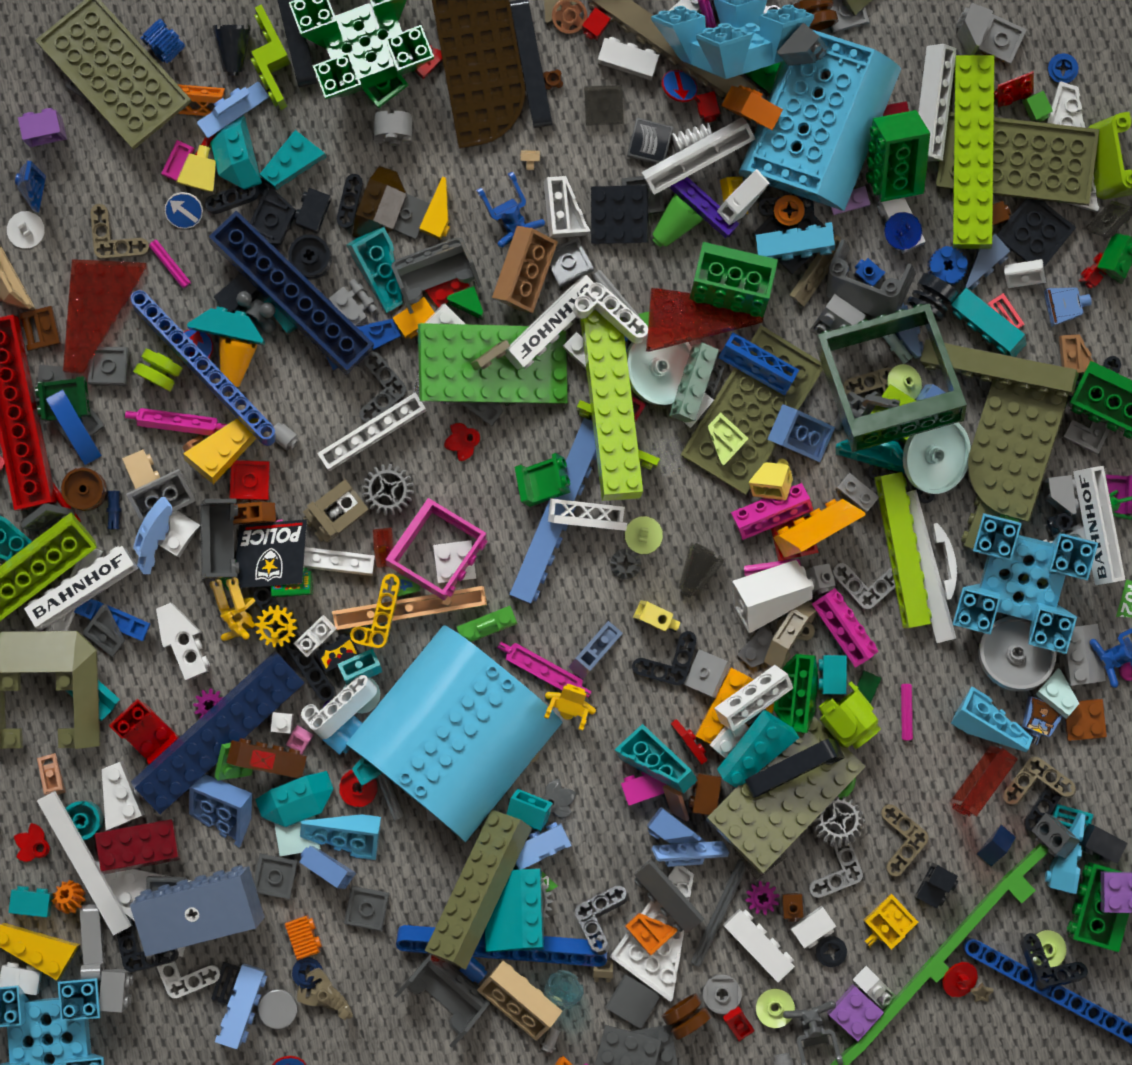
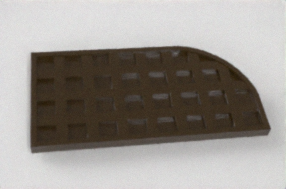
M432 0L458 147L462 149L494 142L505 135L516 123L525 100V84L509 0Z

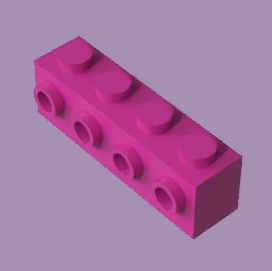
M800 483L790 487L786 500L764 498L731 512L734 524L742 540L809 513L813 511L809 495L803 484Z
M836 588L812 603L855 668L879 652L875 643L866 634L864 627L858 622L854 612L847 606L843 596Z

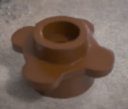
M556 69L555 71H545L543 73L547 90L563 86L560 70Z

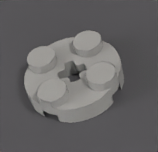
M715 975L708 979L703 988L704 1002L709 1009L718 1014H727L730 1010L735 1009L742 998L739 984L729 975ZM720 989H724V992L728 993L727 996H724V999H720V996H717V992H720Z

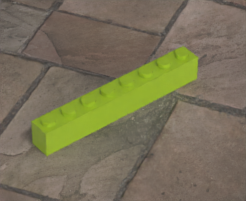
M902 472L875 477L903 628H912L931 624L932 614L927 606L928 593L924 589L923 582L925 578L923 571L920 569L921 556L917 551V536L912 526L914 519L909 510L910 498L906 494L905 489L907 486L906 478Z

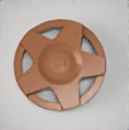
M559 0L552 10L553 24L563 33L571 34L579 31L587 19V10L580 0ZM569 1H574L576 4L571 5ZM582 11L584 13L583 19L579 16ZM556 20L561 21V27L558 26ZM572 25L578 26L574 29L569 30Z

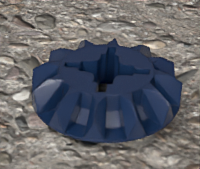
M311 957L298 960L292 969L294 982L298 986L300 984L302 988H313L316 986L315 983L321 980L319 978L312 982L313 976H311L306 981L305 974L299 972L306 970L308 965L310 971L316 968L322 969L318 960Z

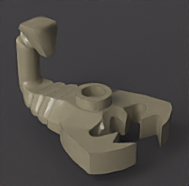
M321 968L310 971L306 976H313L312 982L319 978L321 980L315 983L316 986L314 989H311L308 997H306L307 988L301 991L299 984L297 1001L310 1006H323L327 1009L338 1011V1016L344 1021L351 1019L353 1014L349 1004L343 995L332 986L326 973Z

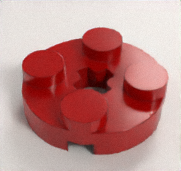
M353 770L345 773L339 784V793L343 801L354 807H363L370 804L378 792L376 778L363 785V792L360 793L353 790L356 782L360 784Z

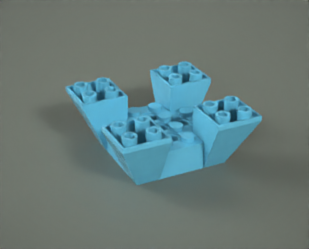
M714 0L720 21L718 27L706 28L705 16L697 13L695 10L686 9L685 6H677L671 11H660L658 15L651 16V20L681 61L728 79L782 62L783 59L777 51L802 23L809 27L814 19V15L806 12L804 9H797L793 5H784L781 9L768 10L767 13L763 14L767 0Z
M983 513L973 551L986 554L988 557L980 584L962 588L953 625L991 635L997 612L1031 620L1029 645L1067 654L1077 616L1058 605L1059 597L1066 575L1088 580L1098 542L1059 533L1052 543L1019 535L1022 523ZM1027 555L1034 557L1029 563L1023 561ZM1002 569L1010 571L1007 576H1001L999 572ZM1020 574H1027V580H1019L1018 577ZM1041 578L1047 580V583L1043 586L1037 584V581ZM1016 592L1023 593L1020 599H1015L1013 595Z
M98 979L58 982L59 998L29 1000L19 985L0 987V1027H7L10 1062L0 1065H104V1057L91 1053L89 1019L101 1018ZM45 1014L52 1018L51 1024L44 1021ZM66 1032L72 1034V1041H67L65 1039ZM46 1034H50L53 1037V1043L46 1041ZM27 1036H31L34 1039L33 1045H29L26 1042ZM47 1054H52L55 1057L54 1063L47 1060Z

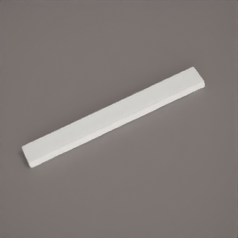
M917 490L909 491L906 494L910 498L909 510L914 519L912 526L917 536L916 547L921 556L920 569L924 573L923 585L928 593L927 606L932 614L930 620L936 642L940 643L956 639Z
M56 791L38 799L37 802L112 934L115 935L131 926L130 921Z

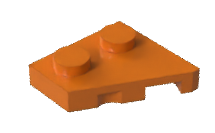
M638 913L624 926L649 955H652L678 931L675 927L641 913Z

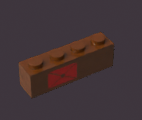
M240 738L239 741H231L226 762L228 764L294 778H301L303 775L307 756L301 755L300 750L289 748V751H284V747L277 745L269 748L267 747L268 744L258 741L254 745L251 744V740Z

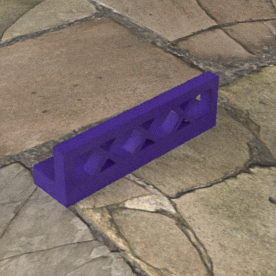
M688 177L669 187L725 239L730 237L738 227L739 223L737 221L729 225L717 212L720 206Z

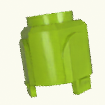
M850 681L848 685L853 690L838 703L828 698L818 707L823 714L819 720L841 747L852 745L856 750L876 735L881 728L878 725L879 719L872 712L874 708L858 690V686H855Z

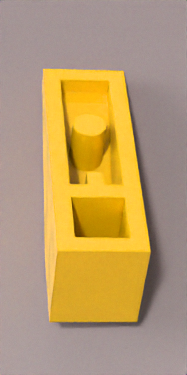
M443 176L419 227L421 232L439 240L443 236L446 237L450 226H448L447 180Z

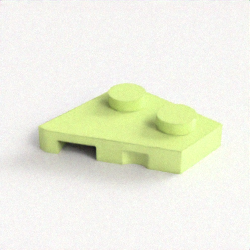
M721 412L707 426L723 466L749 439Z

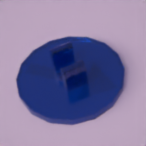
M899 212L887 220L884 235L888 244L899 250H907L916 246L920 241L922 225L913 214Z

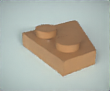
M1080 334L1059 336L1062 367L1076 369L1078 373H1084L1089 362L1093 361L1089 349L1085 347Z

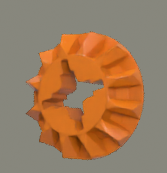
M785 195L779 198L774 206L775 217L781 224L795 225L804 216V204L796 196ZM788 203H790L791 209L797 210L791 213L790 218L787 212L781 211L787 209Z

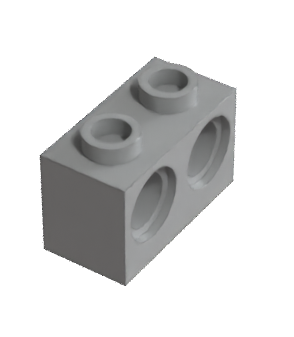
M848 473L836 487L839 493L865 513L868 512L879 498L851 473Z

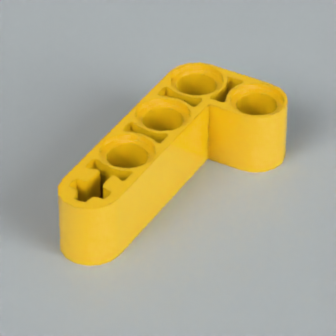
M388 574L383 578L372 628L354 627L350 633L351 640L354 643L374 648H382L387 644L401 585L400 579L396 575ZM391 578H394V581L397 582L396 586L393 585L391 591L395 592L394 595L384 593V589L389 590V585L386 582L391 580ZM386 596L392 598V604L389 607L382 605V600ZM381 615H385L388 618V623L385 626L378 624V618ZM357 630H363L365 634L364 639L361 641L356 640L354 637ZM377 634H381L384 638L383 643L380 645H376L373 641L374 636Z

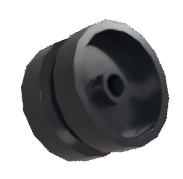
M313 234L303 235L296 238L291 244L288 251V260L308 280H314L323 277L329 271L332 264V254L327 243L320 237ZM309 255H313L312 260H308Z

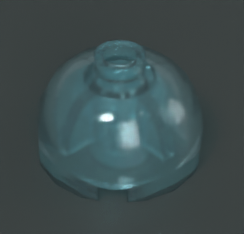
M558 970L557 973H552L548 977L544 986V996L559 1009L567 1010L579 1003L584 994V988L577 981L578 977L575 974L565 970Z

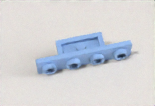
M256 82L247 89L246 87L241 90L237 88L230 93L231 97L224 100L222 98L214 104L213 111L197 122L207 138L211 137L268 99L269 95L260 82Z
M723 841L653 845L652 847L657 861H665L667 867L702 865L705 858L728 857L729 851Z

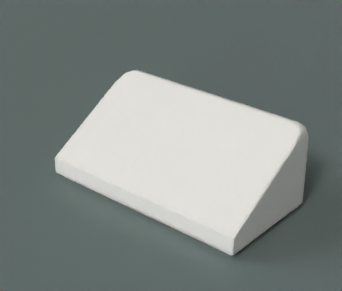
M1041 259L1004 266L1008 288L1046 283L1043 260Z

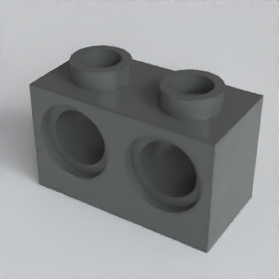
M1047 813L1032 829V832L1037 836L1035 839L1042 845L1046 844L1049 847L1048 851L1055 857L1061 856L1066 859L1080 842L1056 817Z

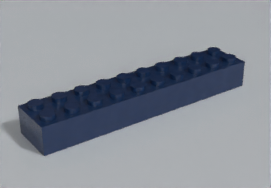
M235 211L209 236V243L345 375L373 350L374 343L238 211Z
M274 651L131 781L133 787L161 814L218 762L222 744L231 743L232 740L239 741L240 738L244 739L305 682Z

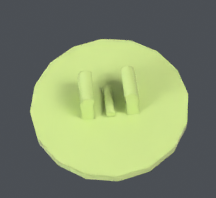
M647 516L633 519L627 525L625 531V540L628 547L639 554L654 552L660 546L663 539V531L660 524Z

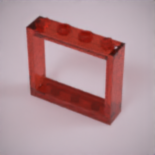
M990 746L951 799L952 808L959 814L977 817L1018 758L1002 747Z

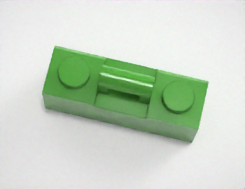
M507 606L459 625L457 630L461 636L473 642L518 623L511 606Z

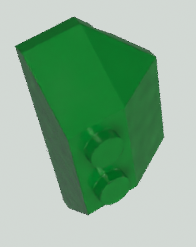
M795 654L782 669L788 674L793 689L774 702L773 710L780 720L793 727L796 732L808 733L815 715L818 686L817 662L814 655Z

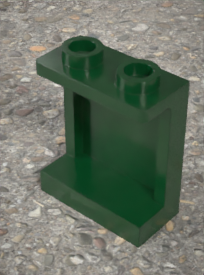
M84 376L60 381H39L38 387H35L36 397L40 401V406H37V412L43 421L58 420L46 398L62 389L79 418L91 416L87 378Z

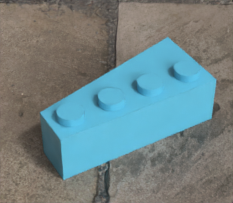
M832 222L825 223L826 227L822 228L821 226L811 225L805 228V231H802L800 228L787 230L785 234L782 231L756 235L758 255L769 258L782 257V260L794 259L793 256L801 255V258L812 257V253L820 252V255L832 254V251L835 250Z

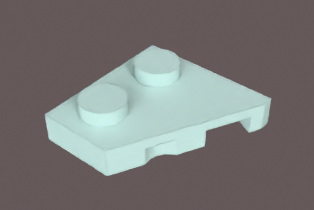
M1059 668L1036 693L1039 698L1066 719L1079 705L1076 696Z

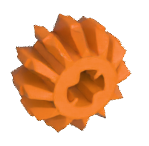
M69 880L68 882L62 881L61 887L56 886L57 892L52 893L55 897L52 902L56 905L57 910L69 914L70 912L76 913L77 907L82 908L81 902L86 901L83 897L86 893L79 883Z

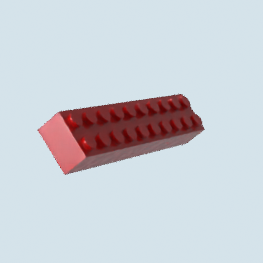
M12 314L0 317V444L14 510L24 511L38 508L45 503L56 504L57 501L37 412L19 317Z

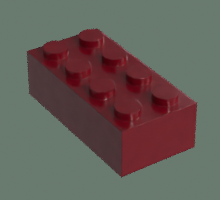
M172 819L95 833L100 870L104 875L180 860L176 829Z

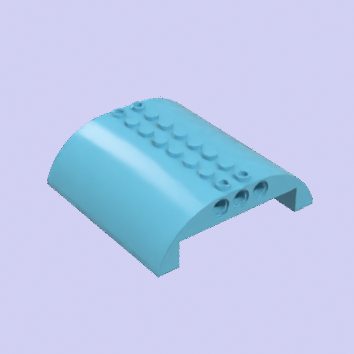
M443 625L348 740L346 745L371 763L466 842L563 722L553 711H551L549 719L544 718L548 706L478 647L459 633Z

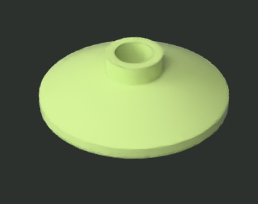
M900 364L892 368L888 374V386L889 384L893 385L913 399L919 396L922 389V381L919 373L913 367Z
M1045 930L1039 932L1036 936L1040 939L1050 967L1059 966L1066 956L1064 939L1054 931ZM1050 947L1053 948V952L1051 954L1048 951ZM1033 957L1034 963L1041 965V960L1038 957Z
M780 989L765 991L760 995L756 1003V1013L759 1020L771 1028H780L787 1025L792 1018H784L783 1012L795 1010L791 996ZM773 1004L778 1005L777 1011L771 1010Z

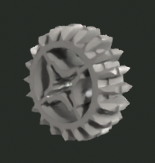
M382 464V471L380 472L375 467V475L371 472L368 473L372 477L371 480L364 479L369 485L362 486V489L368 490V492L362 494L363 497L369 496L365 503H373L370 506L371 510L377 506V514H380L383 509L384 516L388 515V510H391V514L395 515L394 509L396 508L401 513V505L405 508L408 507L405 500L412 501L408 494H414L413 490H408L409 487L414 486L413 483H407L411 477H403L406 474L405 470L398 473L400 470L399 466H396L393 471L392 464H389L388 470ZM383 475H395L400 480L389 483ZM379 479L381 489L373 495V485ZM383 481L389 487L393 486V488L391 489V494L393 498L390 495H388V493H383V491H385V485L383 484ZM403 485V496L398 501L395 491ZM388 497L393 505H382L376 500Z
M837 796L812 822L813 825H816L813 829L814 832H819L817 837H824L823 843H826L827 840L831 841V847L834 843H837L838 847L842 846V842L845 846L849 845V841L854 843L856 841L855 837L859 838L861 835L860 831L864 829V826L861 825L864 823V818H861L863 812L857 811L858 805L852 806L853 800L846 802L845 796H843L842 800H839ZM830 810L831 818L827 822H823V814ZM835 819L841 820V824L836 823ZM852 820L853 829L846 833L845 825Z

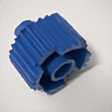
M158 19L143 33L140 39L146 46H149L157 58L162 62L168 63L183 50L185 44L179 39V35L173 29L169 31L166 28L167 25L161 19Z
M945 246L941 249L939 248L930 257L927 270H929V274L944 280L952 286L953 284L956 285L964 277L968 262L965 256L962 255L963 252L960 253V250L957 251L956 248L953 249L950 246ZM943 263H948L950 265L951 270H945V265Z

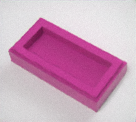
M177 140L161 175L177 181L188 154H193L195 148Z

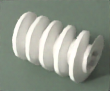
M707 123V128L703 124L700 125V131L696 126L693 127V133L689 129H686L685 135L682 131H679L678 137L672 133L676 152H680L711 135L712 131L709 123Z

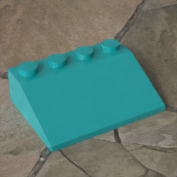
M540 869L512 870L485 928L486 952L544 950L542 871Z

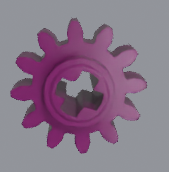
M210 688L209 694L202 690V697L195 696L199 700L198 703L193 704V706L198 707L195 714L201 713L200 718L209 711L206 705L207 702L213 701L215 706L223 698L219 697L221 691H217L214 694L213 688Z
M759 880L757 887L751 884L753 890L746 891L750 898H746L745 901L752 903L748 908L753 909L755 907L756 914L762 910L763 914L766 915L767 909L774 912L772 905H779L775 898H778L780 895L773 893L776 887L769 888L770 882L768 881L763 886ZM766 893L767 900H763L760 903V899L757 898L758 895Z

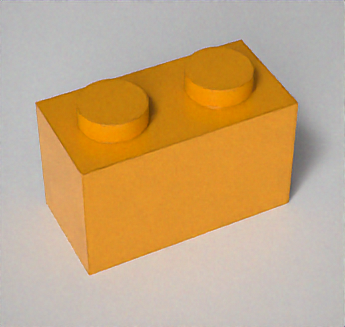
M425 297L411 305L412 314L406 308L393 317L395 324L405 339L408 337L413 339L418 336V332H416L418 324L425 323L435 313Z

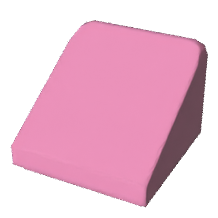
M297 725L290 735L286 746L300 750V754H303L313 734Z

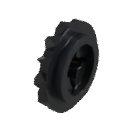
M828 936L819 941L816 947V956L823 965L836 967L844 962L847 956V948L840 938ZM829 943L833 949H839L834 952V959L830 954H823L829 950Z

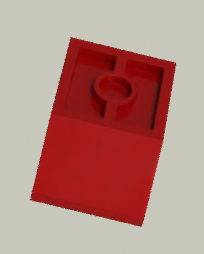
M139 699L134 701L109 725L122 739L125 738L146 758L148 764H151L179 738L147 704Z

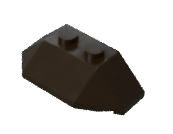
M379 166L370 177L355 216L353 237L359 238L382 227L385 228L387 234L394 230L407 196L396 171Z

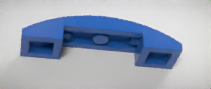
M62 389L46 398L84 465L101 457V453L91 439L64 390Z
M91 598L77 607L74 613L92 620L104 603ZM107 605L122 633L144 641L151 623Z

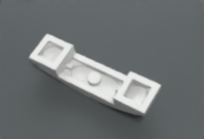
M935 523L931 527L934 543H942L949 580L941 582L945 598L949 600L952 598L956 586V558L949 538L940 525Z

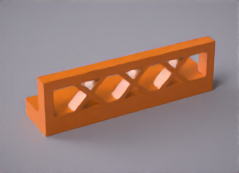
M177 84L192 102H197L200 105L198 109H192L188 105L178 114L207 116L212 112L207 105L209 103H216L224 98L225 88Z

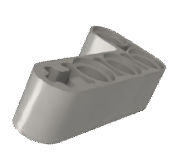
M96 904L81 905L80 923L83 950L81 980L97 978L98 982H101V973L106 967L105 953H103V948H105L104 933L102 934L101 929H103L102 915Z

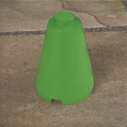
M675 194L652 234L654 236L653 241L660 247L663 245L667 247L702 222L703 218Z

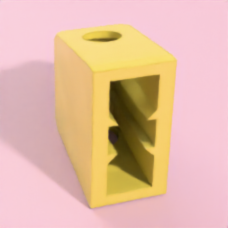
M199 145L197 155L188 154L176 183L213 192L216 161L208 159L209 147Z
M781 458L777 463L766 462L759 468L749 481L753 497L787 499L793 477L788 466L789 464L785 459Z
M643 600L640 601L633 618L665 632L667 629L676 632L680 625L679 621L672 618L673 613ZM659 616L662 617V619H661L660 622H658V617H659Z

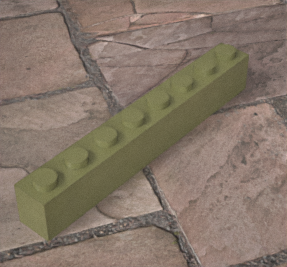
M926 339L920 362L925 369L935 371L936 368H941L931 341ZM944 343L954 371L962 373L963 377L973 378V376L980 377V380L986 382L997 380L1002 385L1010 386L1011 384H1016L1019 388L1029 390L1030 387L1036 388L1040 393L1048 394L1050 391L1055 392L1060 397L1073 396L1078 378L1076 369Z

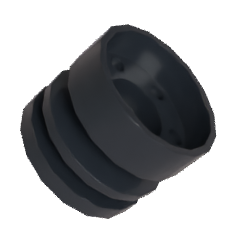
M923 273L917 283V286L923 292L913 290L912 295L914 297H909L907 303L912 308L918 304H930L935 320L941 322L944 317L942 313L948 311L942 303L952 304L958 292L944 280L932 274Z

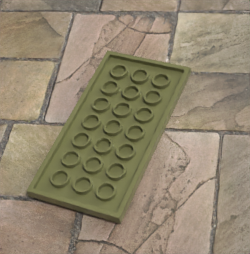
M84 0L35 40L40 48L132 150L192 102L187 94L101 0Z
M949 112L943 161H939L936 188L953 190L954 112ZM994 117L993 194L1089 206L1099 129Z
M760 325L752 338L751 343L799 369L787 393L783 395L734 367L680 454L744 495L750 489L749 481L759 468L766 463L777 445L767 439L782 404L798 410L823 371L819 360ZM750 351L752 355L758 356L755 352ZM767 361L771 366L774 365L771 361ZM783 370L784 373H786L789 376H792V373L788 372L787 370ZM720 412L749 438L724 466L721 465L707 428Z
M813 717L808 733L796 732L799 739L759 772L823 740L835 738L816 717ZM840 746L845 757L844 759L832 765L823 764L756 798L752 797L746 783L738 786L706 820L762 875L866 766L846 747Z

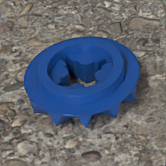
M1057 54L1049 62L1047 68L1049 76L1054 82L1070 83L1078 74V63L1069 54ZM1062 63L1065 68L1069 69L1064 72L1063 76L1061 70L1055 69L1059 68Z

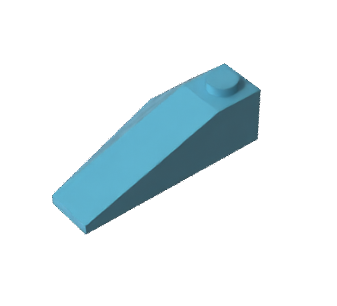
M971 687L956 711L951 724L967 734L1027 752L1033 738L1016 722H1011L1005 716V711L1002 709L998 710L992 704L993 700Z
M1078 812L1069 830L1081 842L1084 835L1085 814ZM1079 843L1066 859L1061 856L1054 857L1049 871L1045 873L1047 886L1077 894L1080 875L1077 861H1079L1082 855Z
M361 814L301 821L300 837L321 845L325 843L332 845L334 850L337 851L341 849L351 852V856L356 858L376 860L381 817Z

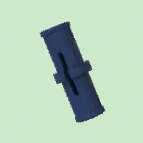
M108 491V508H106V512H108L107 529L110 530L120 529V491Z

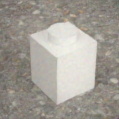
M273 712L271 732L292 733L294 714Z

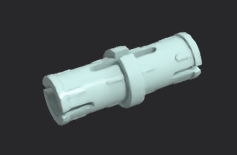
M895 333L883 336L890 345V350L896 353L903 364L913 358L903 345L902 340H899Z

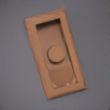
M56 753L37 758L44 795L46 796L53 791H56L57 795L66 793ZM46 760L53 761V763L43 766Z

